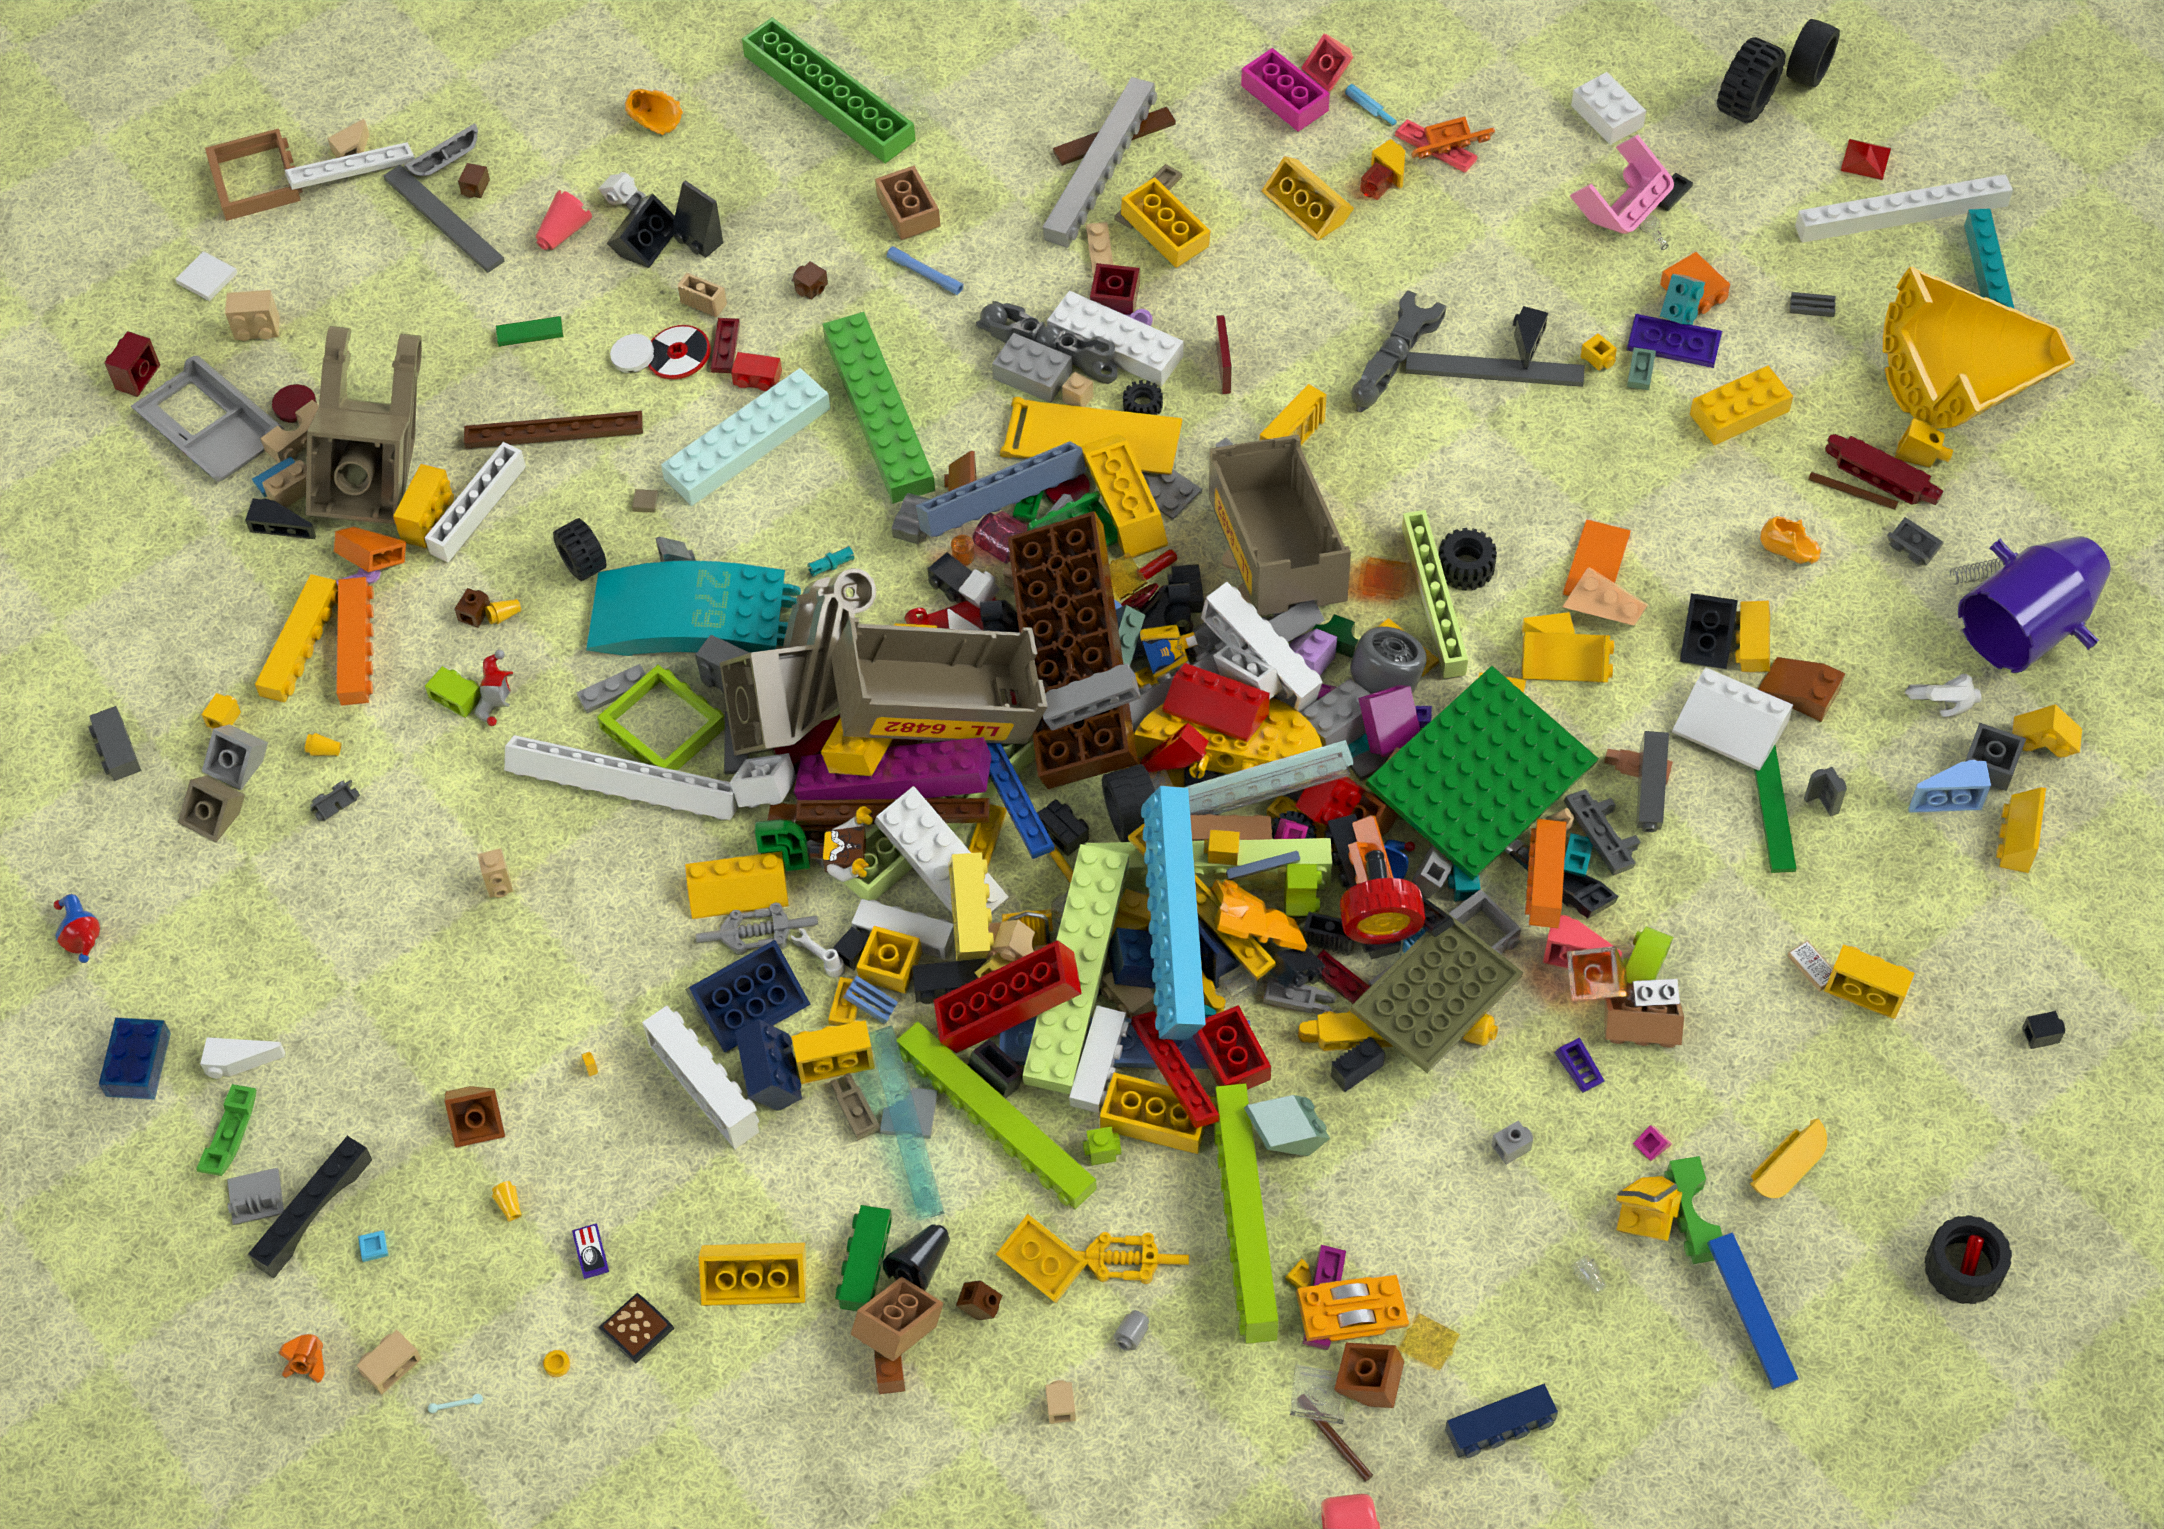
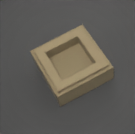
M635 489L632 504L633 512L655 513L659 495L658 490Z

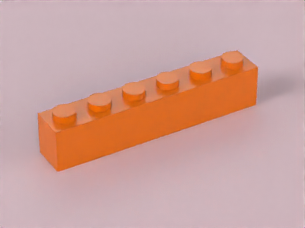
M366 577L338 579L337 696L341 706L369 703V695L373 694V684L371 680L369 681V675H373L372 661H369V656L374 654L373 644L370 642V637L374 636L373 624L370 623V618H374L373 605L370 604V599H374V590L372 585L369 586Z
M1537 819L1536 828H1531L1525 915H1529V925L1559 929L1562 910L1566 822Z

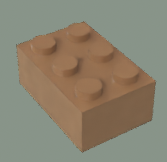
M914 165L875 179L877 197L901 240L940 227L939 208Z
M900 1277L857 1310L851 1335L884 1357L894 1361L936 1328L944 1303L905 1278Z

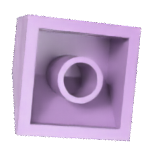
M1315 629L1294 638L1289 647L1295 654H1300L1305 664L1311 670H1315L1320 676L1335 659L1337 637Z

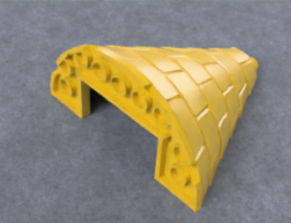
M1909 267L1896 286L1900 291L1896 300L1889 303L1886 313L1882 351L1888 354L1889 367L1884 369L1891 393L1903 412L1910 413L1914 419L1935 429H1948L1961 425L1991 407L2017 395L2028 387L2036 385L2045 378L2070 367L2075 362L2059 328L1987 297L1983 298L1937 276H1930L1914 267Z

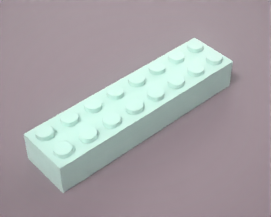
M799 368L662 463L664 480L693 506L830 410L828 393Z

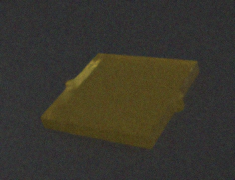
M1129 552L1115 561L1112 560L1111 564H1109L1113 595L1116 601L1119 602L1129 595H1134L1135 591L1148 584Z
M1419 1313L1412 1327L1407 1329V1335L1399 1350L1441 1371L1448 1356L1453 1355L1452 1349L1460 1334Z

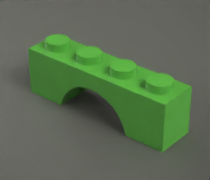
M1696 1156L1669 1161L1667 1171H1664V1177L1675 1183L1678 1187L1677 1191L1682 1192L1678 1211L1680 1217L1677 1218L1679 1232L1685 1234V1254L1687 1257L1691 1256L1693 1264L1715 1261L1707 1243L1710 1240L1723 1236L1721 1228L1718 1225L1710 1224L1701 1219L1695 1212L1692 1204V1198L1699 1191L1703 1190L1706 1182L1701 1158Z

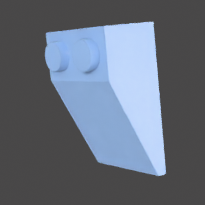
M1968 760L1960 762L1918 783L1908 808L1909 813L1982 810L1991 787L1986 761Z

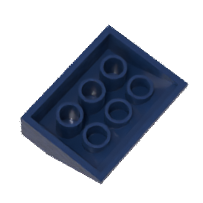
M776 940L685 989L697 1012L724 1053L738 1046L735 1032L758 1019L773 1026L811 1005Z

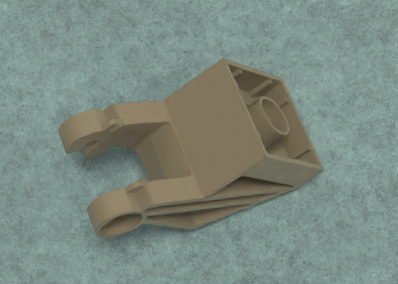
M330 326L327 331L325 355L323 357L319 408L307 431L306 515L395 524L393 515L406 491L416 438L417 378L422 358L421 335L402 333L399 335L396 356L392 363L394 374L391 403L353 400L347 396V370L351 358V353L348 351V343L351 338V329Z
M851 568L836 573L832 578L825 577L811 582L804 589L803 594L797 596V604L792 605V612L789 617L782 649L752 652L720 662L734 756L794 745L839 706L831 655L849 617L855 618L854 614L866 611L873 605L876 598V586L874 580L867 572ZM847 588L853 590L852 597L846 595L845 591Z

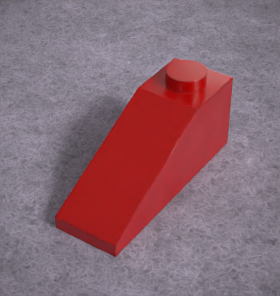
M1187 723L1143 756L1140 764L1148 772L1187 767L1194 761L1198 763L1206 755L1205 748L1209 741L1191 724Z

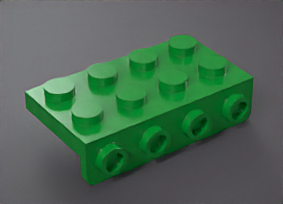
M1098 491L1092 494L1087 493L1075 502H1068L1063 508L1057 511L1052 510L1045 517L1039 520H1032L1027 526V531L1094 511L1104 526L1106 547L1117 543L1118 532L1110 514L1099 502L1101 494Z

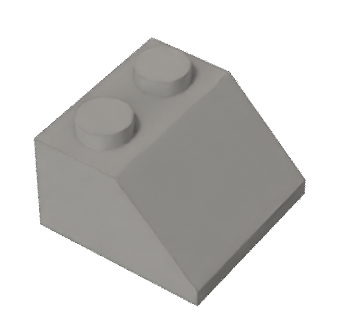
M230 724L214 728L202 772L242 790L262 764L268 742Z

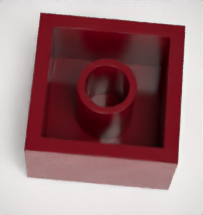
M1097 263L1090 300L1121 314L1131 315L1135 311L1140 287V268Z
M129 331L118 341L117 346L104 362L115 390L136 397L141 394L161 366L150 338Z

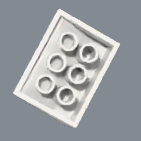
M1705 667L1695 683L1672 733L1760 771L1789 722L1793 704Z

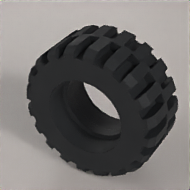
M1758 37L1748 39L1736 53L1720 86L1717 99V107L1720 112L1744 123L1754 122L1770 101L1780 80L1786 61L1784 50Z

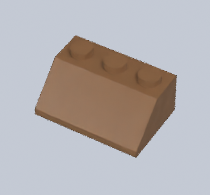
M1605 996V1039L1616 1044L1633 1041L1641 1046H1647L1650 1043H1658L1660 1046L1667 1048L1682 1045L1684 1013L1681 1003L1635 1006V1002L1627 998Z

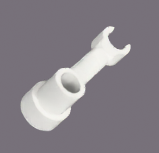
M799 928L802 935L801 938H795L791 935L792 941L796 946L807 948L823 960L828 976L839 977L845 972L844 962L838 956L836 950H825L811 940L803 928Z

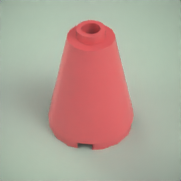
M558 190L535 236L538 240L536 243L544 250H553L592 219L589 209L585 212L582 209L584 204L575 196L566 191L561 194V190Z

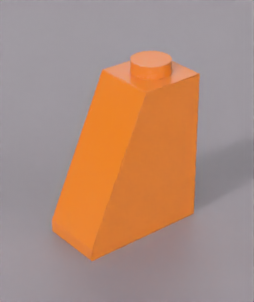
M357 527L335 531L334 552L367 572L405 562L406 542Z

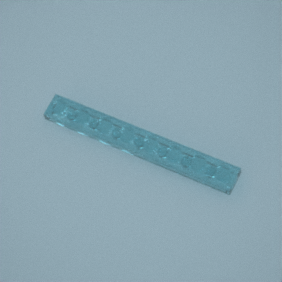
M891 1025L869 1032L870 1042L919 1220H924L944 1214V1208L894 1028Z

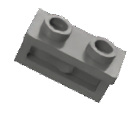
M1906 517L1903 518L1893 533L1889 532L1887 535L1890 541L1889 545L1898 552L1904 550L1909 553L1908 558L1916 564L1922 562L1928 565L1944 544L1943 541Z
M1833 767L1825 770L1818 769L1810 776L1804 800L1809 802L1819 798L1830 817L1837 815L1840 812L1847 791L1846 783L1842 778H1839Z

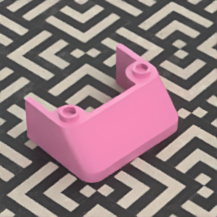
M1639 135L1622 142L1616 147L1629 163L1623 171V177L1630 187L1611 207L1592 184L1570 195L1591 223L1622 234L1634 231L1671 192L1674 186L1671 175Z

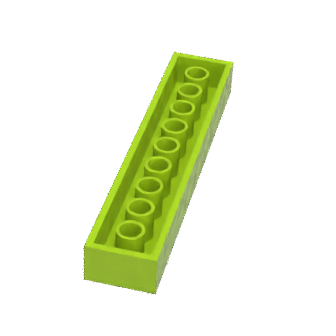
M1246 1084L1216 1086L1215 1096L1211 1097V1102L1220 1115L1219 1122L1214 1123V1142L1218 1152L1217 1165L1221 1175L1220 1188L1224 1198L1223 1211L1227 1220L1226 1235L1230 1243L1229 1258L1233 1266L1232 1281L1233 1287H1236L1235 1303L1236 1311H1239L1240 1336L1245 1335L1246 1344L1277 1341L1278 1314L1251 1120L1244 1109L1246 1105H1249Z

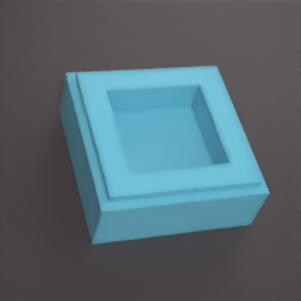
M384 1230L358 1236L363 1262L389 1256Z

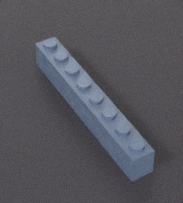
M1069 441L916 505L920 530L931 537H937L945 531L959 528L971 520H978L990 512L1000 511L1002 507L1009 504L1019 503L1021 499L1028 496L1038 495L1040 491L1047 488L1057 487L1059 483L1066 480L1076 479L1078 475L1086 472L1082 448Z

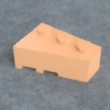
M1589 567L1562 607L1636 625L1648 604Z

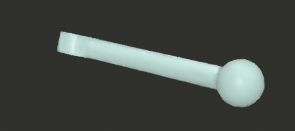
M475 1394L469 1399L438 1405L431 1403L428 1406V1411L434 1414L441 1409L471 1403L479 1405L482 1403L483 1397L481 1394Z

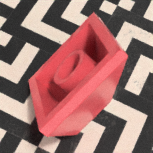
M1324 33L1301 68L1330 92L1353 59V54L1349 47Z

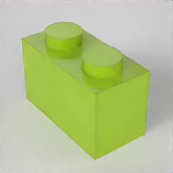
M443 666L425 685L430 699L464 718L476 707L481 698L480 686L471 679L468 681L461 677L457 671L449 670Z

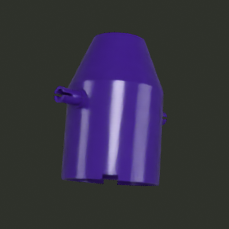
M2083 536L2030 546L2019 554L2017 552L2014 553L2000 538L1989 549L2001 559L2003 566L1966 594L1958 605V618L1962 617L1965 625L1962 631L1975 651L1994 667L2000 670L2007 668L2011 670V673H2019L2026 670L2068 635H2074L2087 650H2090L2100 641L2085 627V622L2090 618L2110 575V562L2103 549L2097 543Z

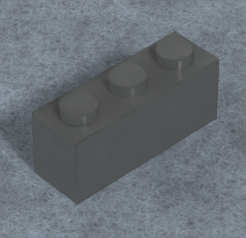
M117 706L90 715L92 725L88 726L92 738L98 739L99 743H96L95 747L99 756H104L105 761L101 763L106 775L111 774L114 781L142 771Z

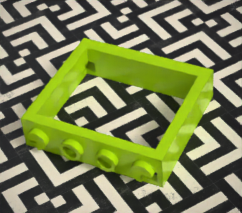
M659 664L597 716L600 729L641 763L676 771L725 729V716L720 709L711 707L702 695H696L686 682L681 683L676 679L672 671L669 669L665 670ZM659 682L665 684L709 720L665 760L616 721Z

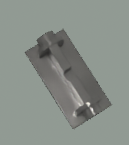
M344 780L332 787V792L326 796L322 793L311 801L313 804L310 805V811L317 810L314 815L319 822L323 819L326 821L339 812L335 803L338 802L342 809L357 801V797L360 794L356 788L350 789L352 780L346 783Z

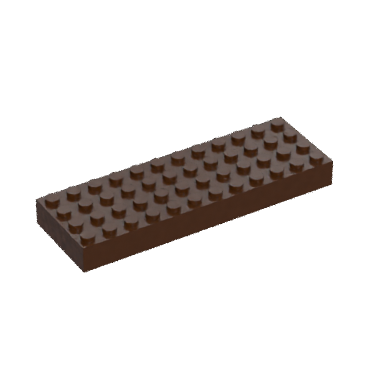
M1093 511L1007 537L1019 632H1021L1023 627L1032 628L1037 650V656L1034 661L1038 680H1043L1045 693L1052 689L1067 686L1071 682L1089 678L1093 674L1111 670L1117 665H1124L1104 526L1096 513ZM1129 703L1055 730L1050 729L1042 716L1033 732L1037 773L1047 789L1138 764Z

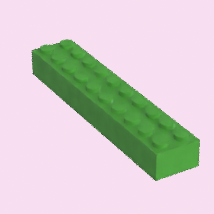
M773 17L742 38L744 56L885 164L916 141L913 122Z
M865 312L823 323L825 342L892 504L903 501L907 493L920 496L934 492V475Z

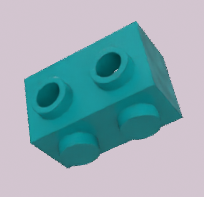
M1672 274L1660 317L1680 324L1693 325L1698 314L1697 309L1700 299L1704 294L1705 282L1686 275Z

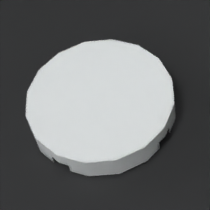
M642 334L626 335L617 340L612 346L610 352L612 363L618 370L624 373H629V371L633 370L634 372L641 371L653 360L654 347L648 337Z

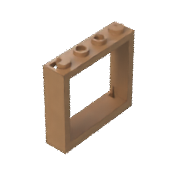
M279 128L205 148L226 221L301 201L299 193L303 192L302 188L292 190L291 186L233 202L229 201L219 163L279 148L285 170L295 168V165L290 166V163H294L290 150L286 151L289 148L286 137L282 138Z

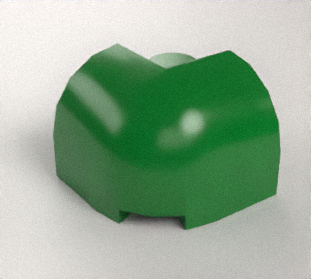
M783 819L756 822L755 836L758 853L765 854L782 851L786 871L810 869L807 839L799 825L791 820Z

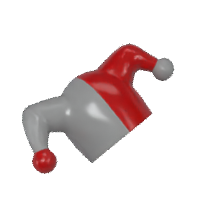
M500 649L483 660V679L480 684L481 698L474 711L475 715L480 720L487 722L489 726L497 724V719L494 716H489L493 708L510 706V704L505 702V699L511 692L507 676H512L513 671L499 670L496 661L503 659L505 656L503 650Z

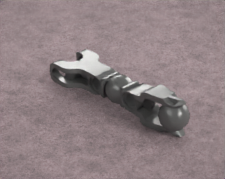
M1409 290L1406 291L1399 301V320L1390 333V337L1383 341L1379 351L1368 361L1360 381L1353 385L1351 396L1356 404V411L1363 412L1377 402V399L1387 389L1390 380L1399 368V363L1406 359L1408 352L1414 347L1421 335L1432 333L1439 328L1445 317L1446 305L1436 302L1431 308H1420L1416 305L1415 301L1417 293Z
M992 301L991 304L985 306L981 311L980 320L976 322V326L979 329L990 332L991 336L1005 343L1015 333L1072 356V365L1081 368L1088 377L1102 383L1110 384L1118 377L1116 365L1109 361L1115 355V346L1111 341L1102 337L1094 336L1091 339H1087L1064 330L1060 331L1055 326H1045L1044 322L1040 323L1036 318L1026 314L1023 307L1010 303L1002 304L998 301ZM1007 318L1016 322L1012 323L1010 326L1005 325L1007 322ZM1101 369L1110 371L1111 373L1103 374L1101 373Z

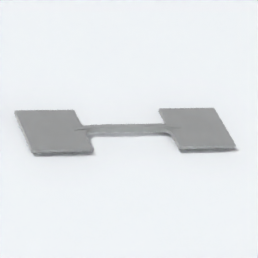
M1172 470L1171 475L1159 474L1156 477H1151L1142 472L1144 478L1149 481L1148 487L1159 511L1171 519H1174L1202 491V488L1175 470Z

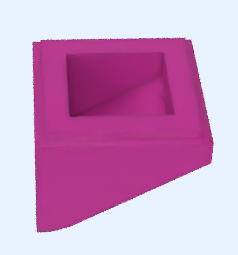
M1281 818L1274 839H1305L1308 826Z
M1652 1125L1633 1143L1650 1161L1672 1145Z

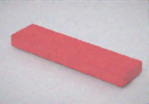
M1408 119L1395 132L1396 137L1417 148L1429 145L1424 128ZM1458 146L1452 147L1450 151L1439 154L1438 151L1431 153L1432 156L1465 173L1477 161V155Z

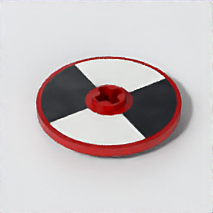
M677 325L669 327L658 333L651 340L654 347V357L648 366L654 374L664 379L673 380L688 377L699 371L707 362L711 351L708 337L702 330L694 326Z

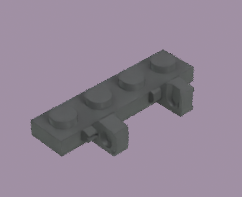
M1587 789L1567 795L1564 803L1574 815V818L1612 875L1614 876L1633 869L1636 862L1632 858V852L1638 849L1641 842L1636 835L1621 840L1606 819V815L1613 813L1616 807L1611 798L1601 802L1593 800Z

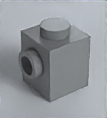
M1518 1120L1494 1134L1491 1146L1507 1165L1531 1151L1533 1135Z

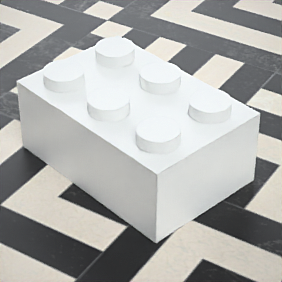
M1608 72L1573 90L1571 106L1610 145L1644 127L1646 110Z

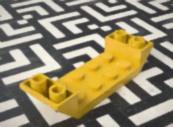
M1115 434L1081 445L1085 467H1089L1117 529V542L1125 559L1127 560L1168 546L1161 513L1128 441L1121 435Z

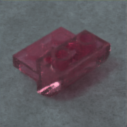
M1004 511L996 515L990 512L977 525L971 542L996 557L999 561L1008 564L1010 562L1007 537L1026 532L1028 528Z

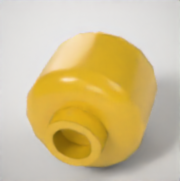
M1485 1014L1463 1037L1464 1041L1486 1046L1490 1040H1495L1498 1026L1495 1025L1494 1017Z

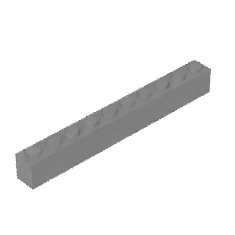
M1131 77L1043 225L1044 239L1046 241L1068 248L1072 240L1077 238L1079 228L1085 224L1089 211L1095 207L1096 199L1099 194L1103 193L1108 179L1112 178L1116 165L1121 163L1123 153L1126 149H1129L1133 135L1139 132L1142 120L1147 118L1150 107L1156 103L1157 93L1155 92L1154 83Z
M1315 600L1293 603L1288 606V611L1274 613L1267 619L1265 616L1261 617L1263 620H1267L1272 625L1275 633L1279 637L1285 638L1287 642L1313 628L1315 624L1325 621ZM1221 640L1214 645L1216 648L1212 651H1202L1195 656L1196 660L1191 663L1189 661L1185 663L1220 675L1213 655L1224 648L1226 644ZM1183 664L1176 667V672L1172 674L1167 672L1159 676L1157 683L1153 685L1148 683L1139 688L1141 698L1129 702L1133 732L1136 731L1148 714L1164 704L1173 677Z

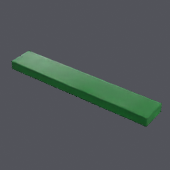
M1774 745L1760 771L1754 769L1771 873L1796 872L1797 867L1776 745Z

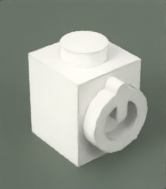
M624 172L610 175L598 188L611 205L625 204L638 190L635 187L634 178Z

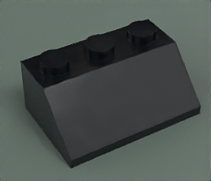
M652 193L637 202L607 244L620 257L650 268L674 236L673 220L675 215Z

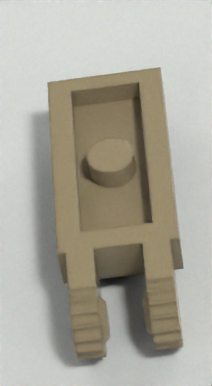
M848 1073L844 1077L850 1090L842 1092L836 1079L830 1081V1084L836 1095L837 1102L858 1141L880 1131V1126L860 1087L856 1085L851 1074Z

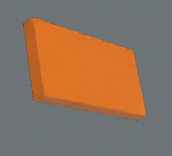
M1586 519L1563 595L1570 596L1589 567L1615 583L1631 530Z

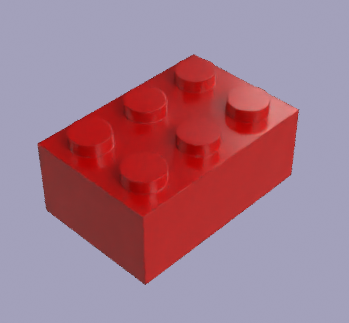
M1239 1005L1205 1018L1206 1025L1193 1035V1039L1218 1086L1246 1084L1248 1090L1271 1080V1064Z

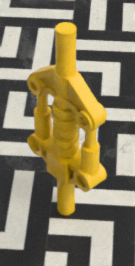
M1103 1232L1087 1247L1086 1251H1076L1088 1261L1087 1266L1100 1282H1106L1109 1278H1123V1280L1141 1281L1143 1284H1149L1153 1280L1158 1264L1189 1265V1255L1158 1254L1154 1236L1149 1232L1144 1233L1142 1236L1126 1235L1125 1237H1111L1108 1232ZM1111 1243L1143 1246V1253H1140V1251L1135 1253L1129 1251L1127 1253L1126 1250L1121 1252L1119 1250L1114 1252L1107 1250L1105 1252V1250ZM1104 1262H1107V1264L1113 1262L1114 1265H1118V1263H1121V1265H1125V1263H1128V1265H1132V1263L1139 1265V1263H1142L1140 1271L1123 1270V1272H1109Z

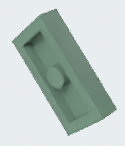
M1634 347L1627 387L1643 390L1650 389L1655 350Z

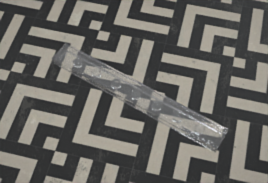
M1342 752L1189 796L1190 815H1216L1350 776L1349 768Z

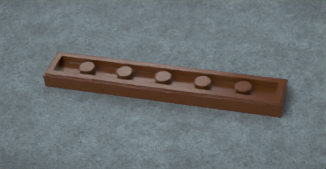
M1168 107L1148 113L1147 118L1143 119L1140 124L1139 132L1133 135L1132 140L1176 125V120ZM1099 131L1054 147L1053 153L1061 166L1083 159Z

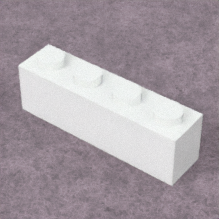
M861 899L852 921V927L858 931H865L869 936L873 926H878L920 938L923 954L945 960L954 939L953 924L948 920L930 918L920 912H908L898 906H886L876 900L868 901Z
M1096 1006L1069 1096L1070 1106L1100 1113L1101 1106L1106 1098L1108 1082H1111L1113 1072L1116 1073V1068H1113L1115 1059L1119 1060L1122 1054L1123 1045H1120L1122 1036L1126 1037L1130 1023L1126 1022L1125 1012Z

